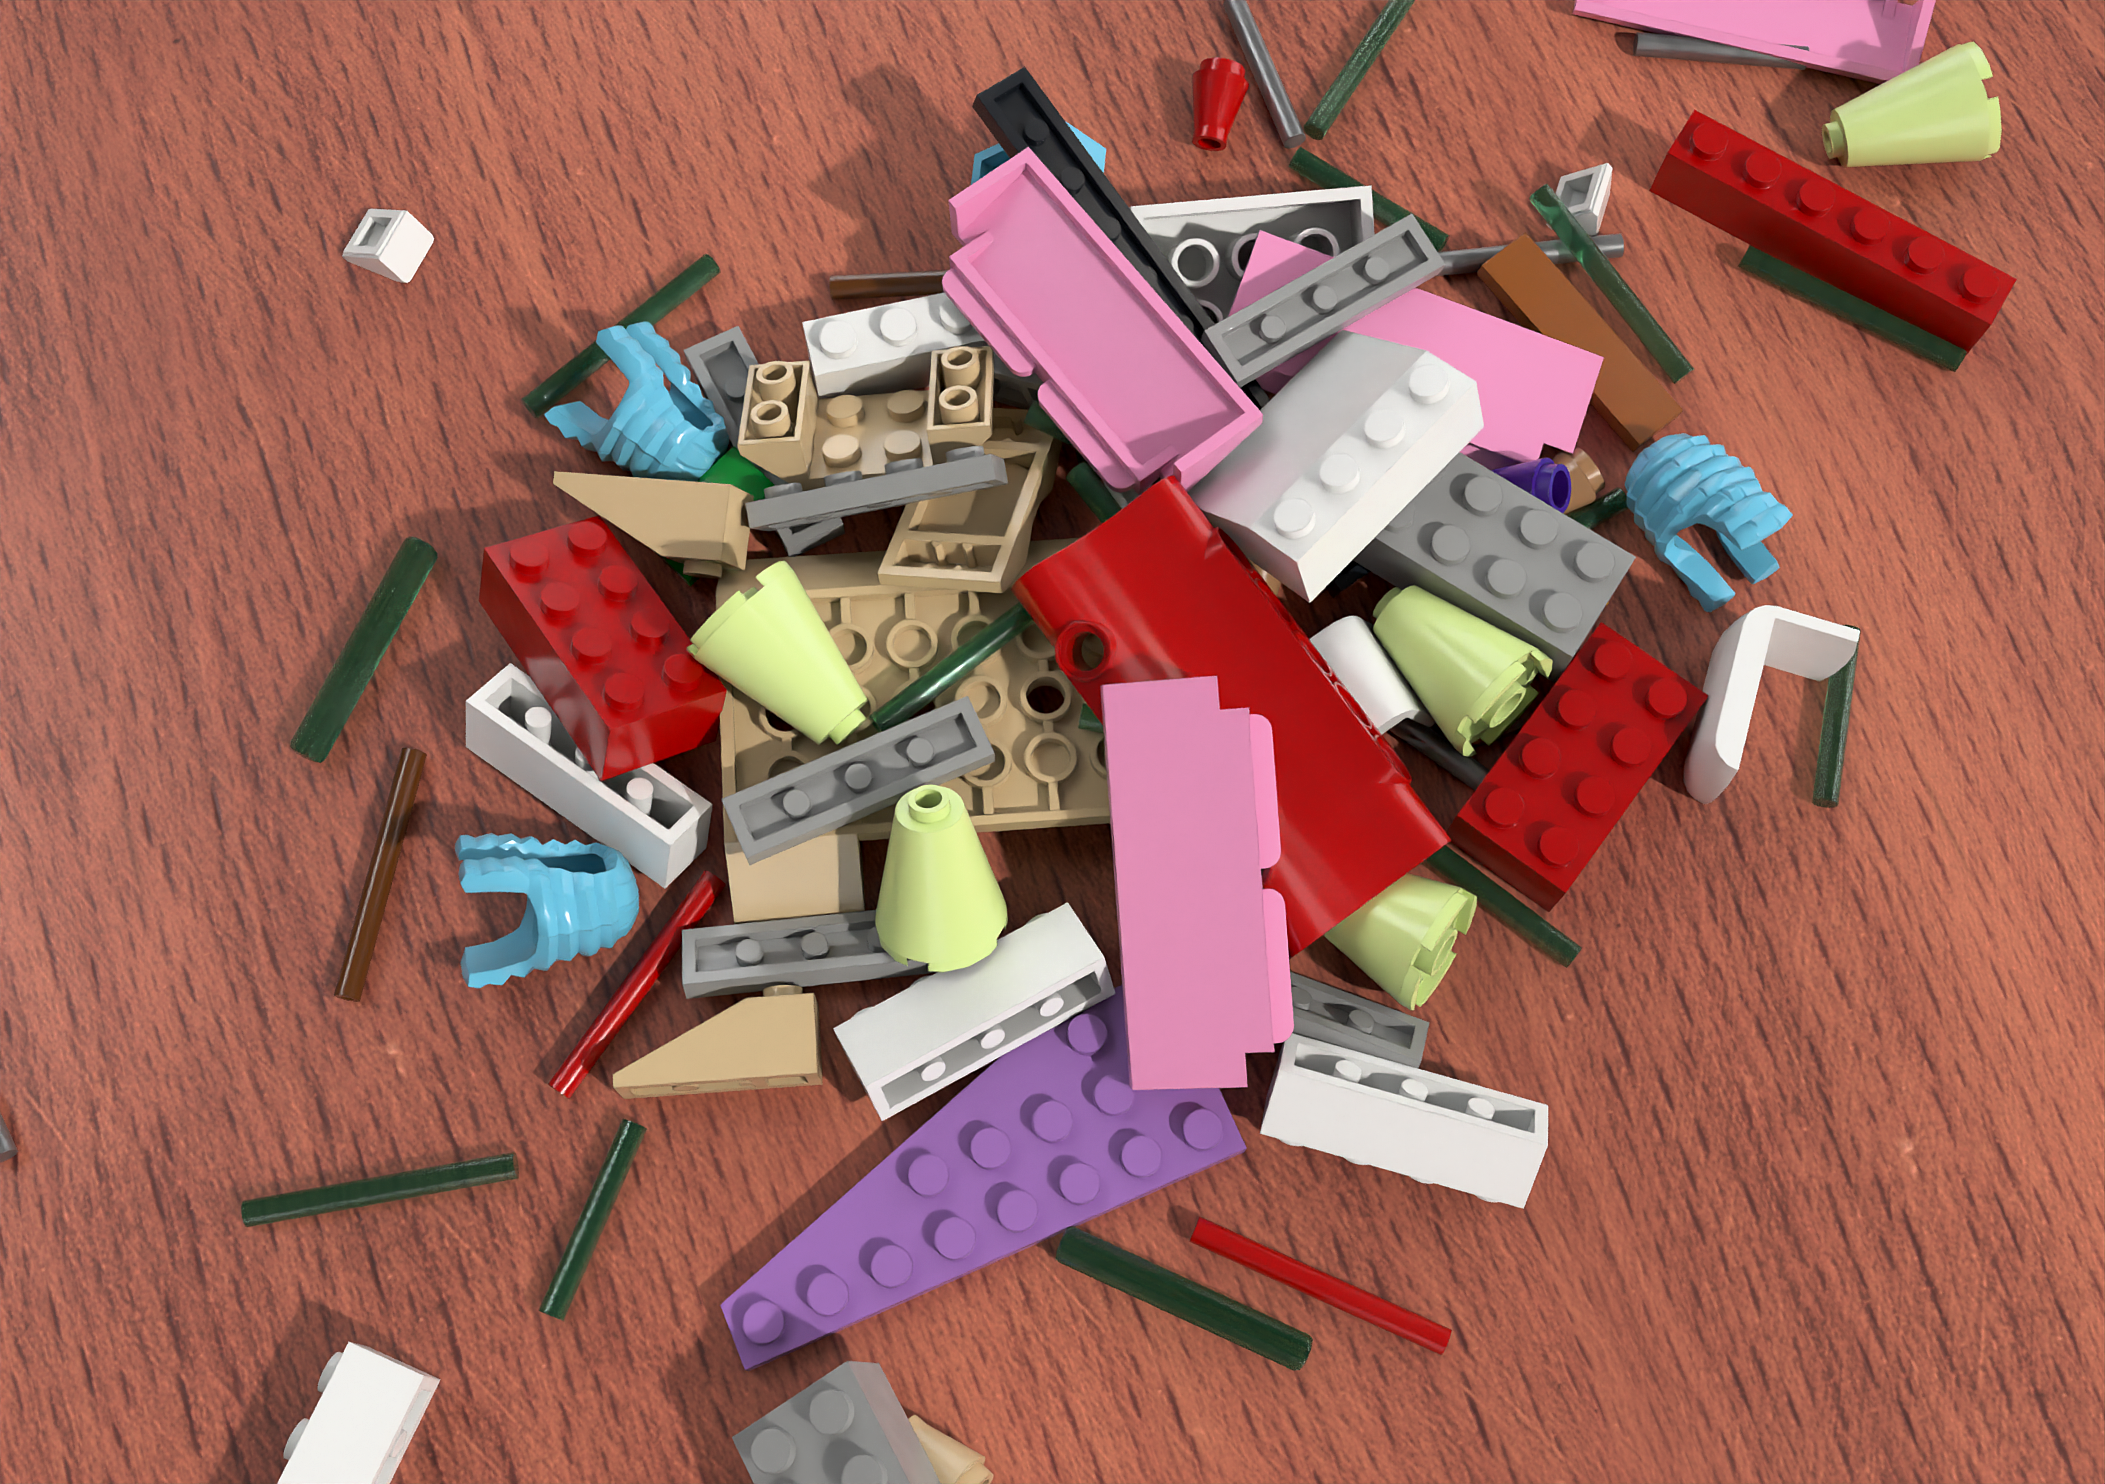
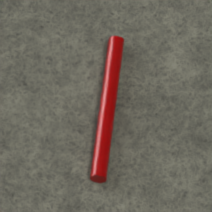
M707 870L702 873L549 1081L548 1085L567 1099L571 1098L682 946V930L694 929L724 889L726 884L720 878Z
M1199 1217L1189 1242L1439 1355L1444 1353L1451 1336V1329L1207 1219Z

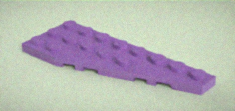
M1122 985L1114 988L1116 994L999 1057L720 1305L744 1369L751 1371L1244 1153L1247 1148L1220 1089L1132 1090L1129 1083Z

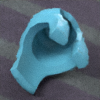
M644 321L631 324L626 329L623 326H613L598 331L596 343L629 380V386L620 404L609 420L600 417L581 401L552 407L544 414L550 424L560 429L565 438L579 440L583 448L588 451L597 452L602 461H614L623 471H631L633 477L697 482L705 472L726 454L729 445V435L724 418L715 412L713 401L702 397L699 385L690 381V370L681 364L680 355L670 347L668 340L656 334L650 322ZM663 372L671 382L670 393L664 386Z
M1686 433L1667 435L1640 452L1626 476V505L1634 513V523L1645 531V538L1650 544L1654 545L1658 559L1673 568L1677 576L1687 585L1691 596L1700 602L1706 612H1712L1725 605L1735 596V592L1706 559L1676 535L1680 530L1696 523L1714 529L1726 553L1751 584L1767 578L1780 568L1777 560L1761 541L1781 529L1793 514L1785 505L1779 503L1770 492L1762 491L1751 467H1744L1739 458L1728 456L1724 445L1710 444L1708 437L1705 435L1694 437Z
M489 833L478 837L460 835L455 843L457 858L459 861L463 860L460 864L458 875L465 893L514 892L527 894L526 910L519 928L494 942L465 947L461 959V970L463 979L468 987L482 988L487 984L503 985L511 975L525 977L534 969L547 971L555 961H570L578 953L582 956H592L600 948H612L618 939L629 932L639 913V889L636 878L628 860L619 850L597 842L584 845L577 840H573L566 845L554 839L541 844L537 838L532 836L521 839L512 833L499 836Z

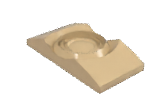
M992 409V435L981 446L984 448L985 455L993 454L1004 459L1008 484L906 504L877 573L880 585L1003 593L1014 582L1027 561L1032 525L1039 504L1052 492L1061 452L1063 433L1044 410Z

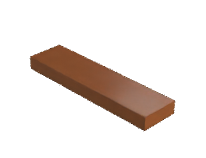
M1526 232L1481 265L1477 275L1523 328L1604 357L1589 403L1632 452L1646 443L1683 412L1678 403Z

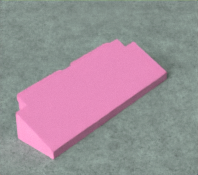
M1575 0L1572 14L1657 34L1685 36L1724 44L1798 63L1807 68L1883 84L1919 65L1936 0H1918L1913 6L1898 3V0ZM1781 44L1808 46L1809 51Z
M1029 147L948 200L951 231L963 247L949 256L950 270L944 274L942 279L944 293L1013 374L1026 377L1036 373L1043 382L1038 390V403L1111 490L1122 493L1133 488L1138 495H1141L1159 477L1164 479L1174 475L1188 492L1262 424L1263 414Z
M1259 230L1228 317L1334 257ZM1418 288L1410 290L1342 329L1427 350L1477 382L1484 427L1460 453L1489 470L1537 460L1544 443L1573 454L1604 359L1602 356ZM1340 331L1256 378V381L1263 390L1277 394Z
M1217 676L1101 685L1130 1088L1132 1090L1248 1087L1245 1053L1275 1052L1274 1043L1286 1041L1294 1029L1285 902L1282 895L1276 890L1262 888L1261 869L1275 865L1281 855L1271 724L1262 715L1250 714L1249 708L1220 710Z

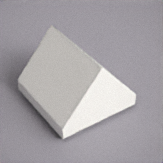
M1608 163L1561 176L1546 225L1551 230L1578 238L1598 236L1610 196L1613 168Z

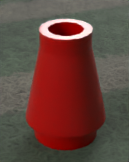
M1221 57L1204 59L1200 63L1199 70L1192 75L1194 119L1192 143L1200 149L1221 151L1226 148L1228 135L1249 87V83L1245 79V68L1234 60Z

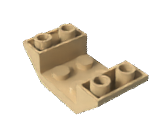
M957 346L946 350H933L931 353L929 390H902L896 393L861 396L841 395L835 398L818 399L810 360L796 362L772 361L766 364L749 365L737 444L741 456L788 483H801L802 491L825 487L824 477L835 473L861 471L863 479L886 475L884 465L900 460L921 458L923 467L947 463L946 452L964 447L981 446L992 435L994 351L990 346Z

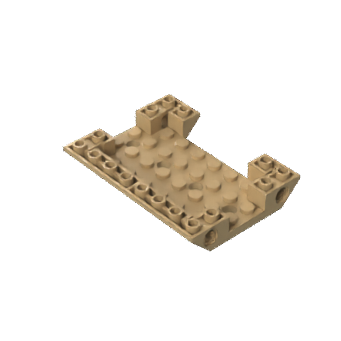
M1080 538L1030 541L1027 561L1014 582L1003 593L880 585L877 573L886 551L746 560L745 570L722 569L721 579H718L716 591V611L738 590L742 594L753 587L758 591L761 590L764 586L758 581L756 576L776 562L785 560L797 575L867 698V702L859 710L867 719L857 730L839 745L830 737L821 744H817L797 729L791 731L774 729L768 723L771 711L719 676V680L727 689L723 710L720 713L723 798L906 722L907 720L898 713V707L902 700L910 695L921 694L927 696L933 701L935 709L968 696L995 753V762L938 786L949 788L962 798L976 833L1110 823L1103 725L1064 672L1060 670L1055 659L1054 647L1011 591L1013 584L1025 572ZM1091 633L1083 641L1081 647L1082 656L1090 667L1096 668L1103 659L1104 646L1100 638ZM1039 686H1052L1061 692L1064 697V703L1057 711L1044 714L1030 707L1027 697L1033 689ZM897 803L752 865L748 864L723 805L724 845L734 924L865 911L863 857L859 841L890 839Z

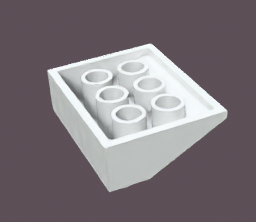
M1372 185L1129 207L1214 324L1228 317L1259 230L1331 257H1336L1375 235Z
M1341 330L1260 410L1263 414L1262 424L1187 493L1214 528L1218 526L1224 530L1249 560L1310 603L1484 427L1477 382L1427 350Z

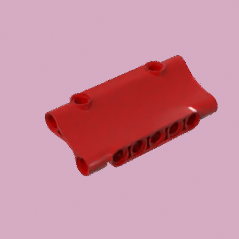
M1170 475L1152 485L1097 528L1059 552L1042 560L1025 572L1013 584L1011 591L1054 647L1055 659L1060 670L1064 672L1102 725L1101 685L1217 676L1220 710L1249 708L1250 714L1262 715L1270 722L1273 736L1281 855L1275 865L1264 868L1262 888L1276 890L1284 899L1289 960L1451 841V838L1410 786L1412 782L1411 775L1390 744L1234 540L1218 526L1216 528L1212 526L1174 475ZM1091 633L1100 638L1104 646L1103 659L1096 668L1090 667L1082 656L1081 647L1083 641Z

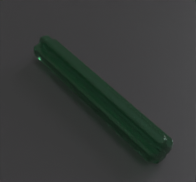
M413 536L404 539L290 742V747L301 757L317 763H321L327 758L438 558V553L434 547L426 541Z
M1069 1227L1062 1236L1056 1250V1259L1059 1263L1293 1371L1300 1370L1305 1365L1313 1344V1339L1309 1334L1076 1227Z

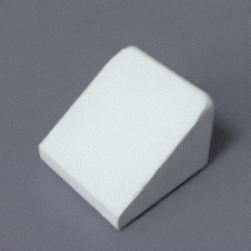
M368 209L344 249L342 257L352 264L394 281L408 283L413 278L433 244L434 237L408 211Z

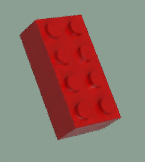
M600 515L484 548L479 603L600 781L716 741L720 724V713L723 710L727 689L713 671L695 660L686 650L693 643Z
M1601 622L1457 814L1446 832L1451 838L1450 842L1543 909L1550 912L1569 890L1709 695Z

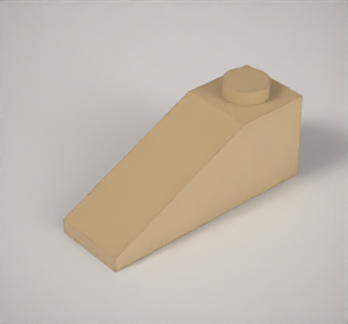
M554 471V485L661 556L684 564L683 574L700 578L721 579L722 569L745 570L750 533L745 503L753 502V495L731 484Z
M777 985L764 988L763 997L743 999L614 1073L613 1088L623 1099L823 1085L819 1005L814 993L803 994V988L800 986Z

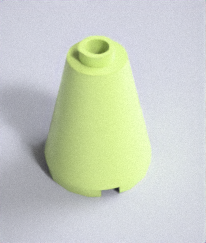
M1974 41L1961 45L1957 44L1833 109L1830 115V123L1823 124L1822 126L1823 143L1830 159L1838 157L1843 167L1981 161L1992 157L1991 154L1997 153L2000 148L2002 132L2001 111L1998 96L1988 99L1984 84L1981 81L1993 77L1990 65L1982 49Z
M785 560L778 561L756 576L758 581L764 586L761 590L758 591L753 587L744 594L738 590L697 630L690 639L693 644L688 646L686 650L695 660L817 744H821L830 737L839 745L867 719L859 711L867 702V698L794 570Z
M1416 585L1409 586L1404 590H1401L1399 587L1393 588L1382 597L1373 611V616L1377 619L1373 627V633L1449 742L1463 756L1471 757L1477 754L1471 744L1479 738L1487 745H1491L1520 718L1539 694L1530 686L1538 671L1547 679L1552 671L1553 660L1543 653L1542 650Z
M923 785L903 795L895 808L875 915L876 929L881 947L895 961L908 966V958L927 963L928 971L947 972L969 967L989 956L998 946L997 937L1003 927L1006 930L1008 921L1006 902L962 798L949 788L937 785Z
M1407 873L1325 933L1324 936L1400 1005L1414 1010L1415 1004L1421 1007L1428 1000L1452 964L1456 953L1451 951L1455 943L1458 931L1465 935L1467 934L1476 910L1477 896L1461 887Z

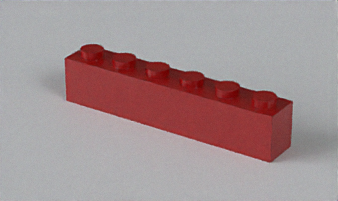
M1695 109L1667 152L1649 190L1963 359L1992 325L2017 280Z

